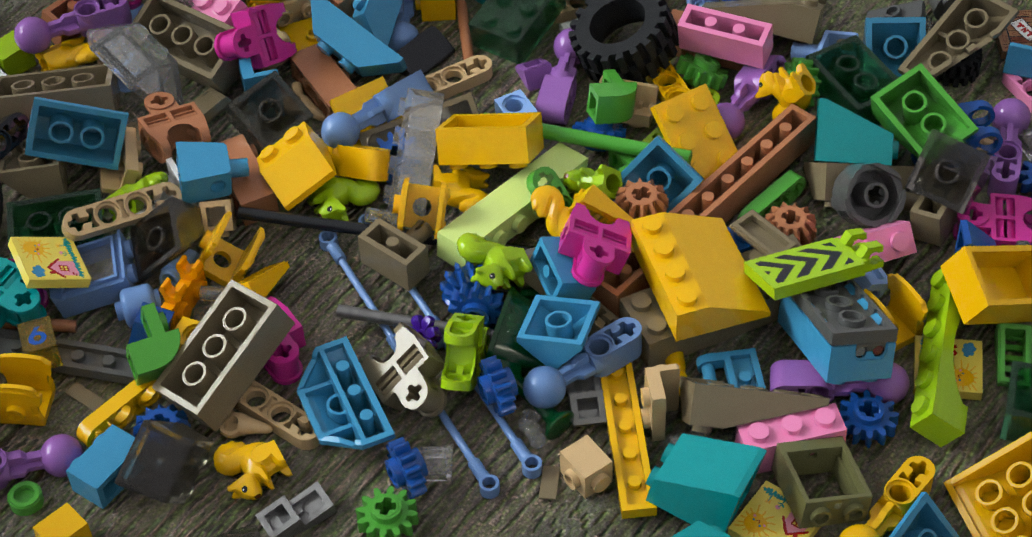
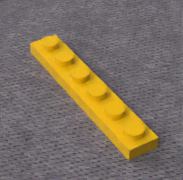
M632 362L612 374L600 377L622 519L657 516V506L646 501L650 486L646 485V481L651 473L634 372Z

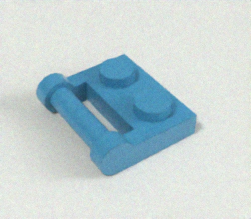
M755 348L703 354L696 359L698 372L702 373L703 379L717 380L715 370L724 368L727 383L733 384L734 387L740 388V385L746 384L766 388Z

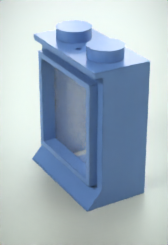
M117 229L115 234L76 246L91 277L89 288H49L50 299L64 319L120 301L119 294L122 289L135 286V282H139V274L133 263V258L136 257L134 244L131 239L126 240L120 229Z

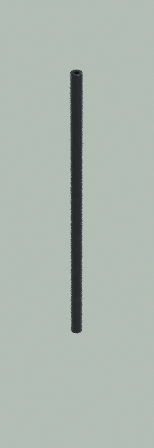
M239 207L237 218L243 220L360 235L371 225L248 207ZM403 229L402 232L406 233L410 229ZM434 233L423 244L437 246V239H434ZM506 243V244H505V246H507V247H508V246H512V247L524 248V250L530 249V248H534V247H535V246L520 245V244H513V243Z

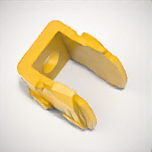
M410 177L405 178L402 184L401 195H394L392 213L398 214L397 229L403 231V227L412 228L418 220H424V223L427 222L432 230L435 231L434 239H437V232L446 226V221L444 220L447 201L450 198V189H448L446 182L443 181L441 182V187L412 184L409 183ZM426 198L430 201L431 210L428 215L418 216L414 213L413 203L416 199Z
M230 211L225 213L215 229L212 231L206 230L198 244L202 248L198 259L203 262L205 277L226 287L231 279L236 282L244 279L265 239V231L261 226L244 251L221 239L232 215ZM215 255L224 256L228 260L229 266H218L213 257Z
M890 273L887 274L888 289H890L888 306L885 307L868 289L863 291L898 328L897 341H895V351L913 343L915 335L922 336L923 321L926 319L928 309L925 300L921 298L917 291L901 275Z
M0 354V373H3L7 380V384H0V424L45 426L56 392L55 383L51 376V361L42 356L31 354Z

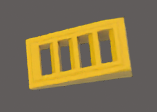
M594 184L579 194L568 209V212L571 214L576 202L586 206V209H589L590 215L603 224H613L617 218L628 221L631 228V220H633L629 214Z
M282 261L265 266L238 281V283L266 297L290 268L288 261Z

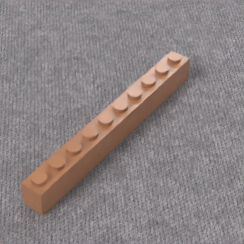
M792 103L668 213L723 218L726 223L814 144L817 117ZM632 247L631 253L620 274L617 275L605 270L602 284L592 294L596 300L600 301L602 305L618 318L620 298L650 287Z

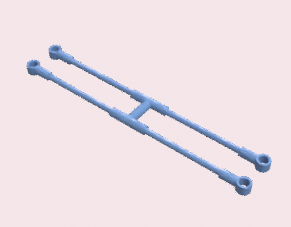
M371 213L362 214L358 218V223L372 224L376 220V216ZM322 231L318 237L320 248L323 251L329 252L336 264L341 266L367 308L378 310L348 264L347 257L338 244L337 233ZM414 286L409 293L424 315L440 320L437 315L433 314ZM379 324L387 337V343L395 352L396 341L394 336L396 334L393 333L389 325ZM442 334L441 341L437 343L438 348L436 350L443 347L446 350L444 334ZM476 385V387H475L474 389L476 390V392L478 393V395H479L480 398L482 399V397H481V395H480V392H479V389H478V385ZM486 405L511 442L510 447L522 463L523 475L529 479L541 476L543 470L541 458L531 454L522 439L515 435L505 418L499 417L498 413L494 412L493 405ZM443 410L438 416L467 459L468 467L479 482L481 496L486 499L497 497L500 493L498 477L489 474L480 459L474 456L445 410ZM535 465L537 467L529 468L528 466ZM493 485L494 487L486 488L485 486Z

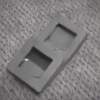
M591 376L586 380L579 379L567 385L570 411L574 413L573 428L607 424L600 377Z
M317 481L289 501L283 495L255 516L269 537H292L321 523L338 512V510Z

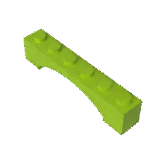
M939 269L934 273L930 281L931 291L927 303L926 324L923 328L922 349L919 353L920 363L918 375L915 379L914 401L911 405L910 428L942 448L965 434L968 406L964 405L961 400L954 372V341L961 317L943 272Z

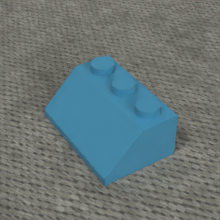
M34 97L26 138L25 155L118 170L129 113Z

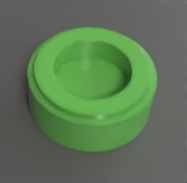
M22 481L11 487L7 494V501L13 513L19 516H29L41 509L44 504V495L37 483Z

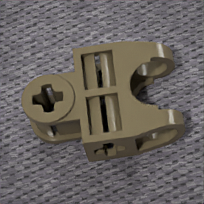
M400 322L394 328L396 349L392 357L383 362L374 354H369L362 362L363 369L370 385L383 404L402 411L404 408L412 411L418 410L423 416L434 418L443 412L447 404V393L445 389L440 388L441 385L435 377L444 368L445 362L427 339L409 325Z

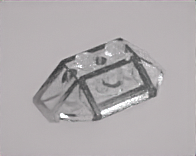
M135 22L104 25L87 30L86 37H88L89 49L128 89L143 99L155 92H167L174 96L179 105H183L184 99L177 60L168 52L165 46L161 45L149 33L145 26Z

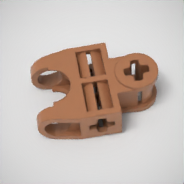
M155 92L144 99V105L149 115L137 118L140 141L149 154L159 163H166V159L171 157L173 159L172 151L176 149L175 142H211L205 116L194 101L179 105L174 96L167 92Z

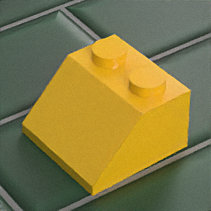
M305 121L287 130L283 138L274 145L265 147L256 158L260 173L287 211H290L337 175L326 143Z

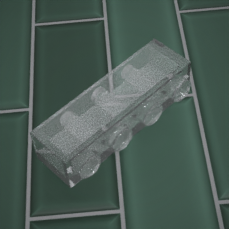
M408 88L407 97H400L398 115L403 116L402 126H395L393 144L398 145L397 156H390L388 174H393L392 185H385L383 203L388 204V214L398 215L392 213L394 195H401L402 184L405 178L410 177L409 183L430 186L437 145L435 129L440 126L444 93ZM418 198L414 201L413 211L418 216H425L427 199Z

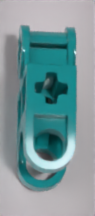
M0 257V329L6 322L22 331H33L34 327L37 326L41 328L47 320V312L44 306L40 304L41 296L36 288L27 289L16 263Z

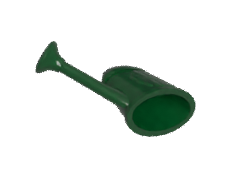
M511 285L485 358L496 355L497 359L501 360L503 368L509 367L517 383L518 394L531 405L523 393L524 378L522 370L531 371L538 366L545 365L519 345L516 337L535 295L541 294L532 287L518 292L516 287ZM532 406L545 422V437L548 440H554L564 434L574 420V413L572 411L560 412L554 408L540 409Z

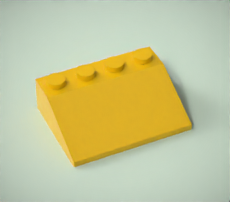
M660 212L631 220L632 250L676 341L771 316V311L757 284L744 273V259L723 218Z
M1031 431L943 482L972 537H1032Z

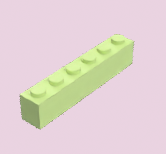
M561 142L557 143L527 167L523 168L437 232V256L452 266H455L456 262L461 267H464L467 261L458 252L457 240L465 233H476L487 241L505 246L510 239L522 233L527 226L540 218L532 210L531 194L526 184L528 175L540 167H549L556 172L563 183L564 173L571 170H580L582 167L588 168V157ZM545 177L541 178L538 185H545L548 182Z

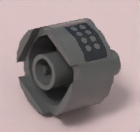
M880 163L850 164L841 171L834 182L831 206L838 212L840 217L850 224L879 227L897 219L904 209L906 190L903 189L900 174L888 165Z

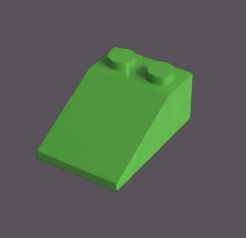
M922 63L870 97L874 117L885 130L894 134L895 140L899 141L901 145L926 166L979 131V128Z

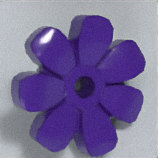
M422 315L413 316L411 319L413 326L410 327L427 339L436 350L438 348L437 343L442 339V333L438 327H433L435 319L427 315L424 317Z

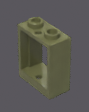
M843 436L777 443L771 469L799 529L866 521L873 495ZM833 472L844 495L809 499L798 475Z

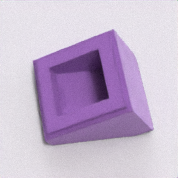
M540 57L517 64L515 69L525 87L529 91L541 88L545 74L551 73L552 65Z

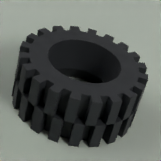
M586 0L585 4L587 7L585 9L579 7L575 13L578 20H571L570 27L574 31H569L570 44L587 76L591 80L594 79L595 83H599L601 76H603V70L615 69L622 79L645 83L643 78L649 75L652 80L659 75L657 69L661 67L666 70L670 65L668 57L675 58L678 52L675 47L679 46L678 28L665 0ZM644 22L641 28L630 38L613 44L603 43L618 28L631 23Z

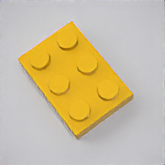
M706 83L650 108L664 140L671 147L692 151L690 166L704 178L703 181L738 151Z

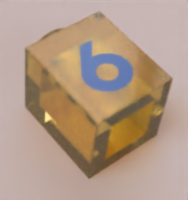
M50 316L17 324L23 354L42 356L51 361L52 368L63 365Z

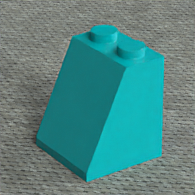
M826 98L818 99L813 161L892 165V159H898L899 141L893 140V133Z
M682 433L675 445L670 442L667 445L660 459L663 462L661 468L655 465L646 481V485L650 486L646 501L691 525L699 520L707 525L717 526L726 533L750 491L767 450L761 447Z

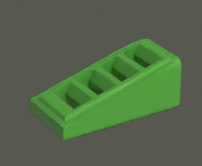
M997 324L994 334L997 386L1031 389L1032 325ZM1005 340L1021 342V345L1005 344ZM1005 351L1021 352L1022 356L1006 355ZM1005 362L1022 363V367L1006 366ZM1005 372L1023 374V379L1005 377Z

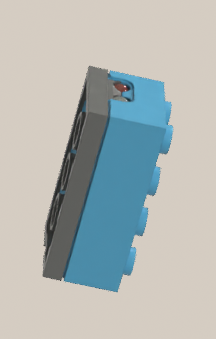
M854 279L780 299L779 324L826 383L842 385L849 381L875 382L878 379L891 378L898 328Z

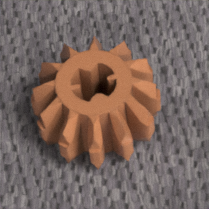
M640 177L636 183L627 180L625 187H618L616 200L614 201L633 219L667 212L669 199L667 194H665L663 185H655L653 179L643 182Z
M783 201L780 207L772 206L769 213L765 215L767 221L787 236L794 234L802 246L814 242L817 233L815 215L809 212L808 206L799 208L797 202L792 206H788Z

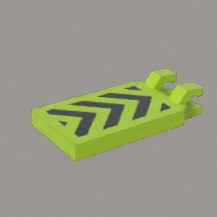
M861 228L845 230L840 239L828 238L744 261V273L776 301L865 276V273L883 267L884 260L879 256L875 255L869 258L874 252H883V245L877 240L864 243L859 242L853 245L858 239H867V233Z

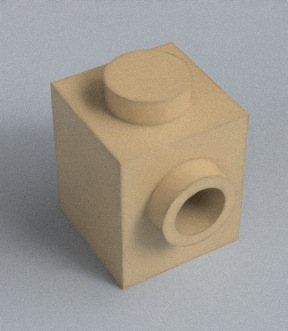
M233 198L199 202L202 234L207 229L210 231L215 229L227 211L232 212V215L221 238L229 237V231L237 229Z
M586 435L560 451V472L563 474V478L569 488L572 490L576 489L586 499L594 493L604 491L613 482V461Z

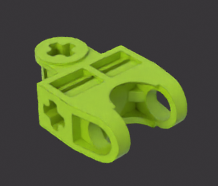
M454 313L448 320L444 329L446 357L440 388L452 391H472L476 387L477 377H480L481 372L479 363H481L480 360L485 359L490 344L491 331L490 327H484L485 316Z

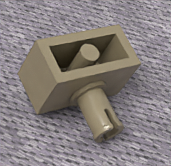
M935 170L920 195L906 191L903 210L910 212V224L914 239L941 247L957 221L958 207L966 202V177Z
M378 218L357 236L361 262L410 291L430 272L428 247L423 242L433 235V230L427 222L424 223V220H418L409 231L404 233Z

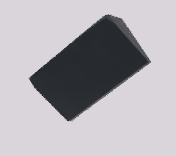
M431 25L396 52L404 58L407 66L404 72L399 73L407 77L421 69L423 74L426 75L455 53V48L435 26Z

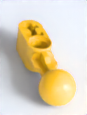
M337 144L336 148L327 146L337 176L369 181H388L390 149L357 144L353 146Z
M923 456L908 458L886 483L883 495L868 512L869 520L865 525H851L844 529L839 537H883L887 531H893L921 492H927L930 495L935 475L934 464Z

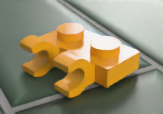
M182 255L176 263V269L181 279L174 287L171 279L166 277L159 288L164 298V303L161 307L174 311L169 331L175 329L183 316L190 318L192 309L207 292L208 282L206 281L203 269L204 265L199 259L195 263L190 264L187 256Z

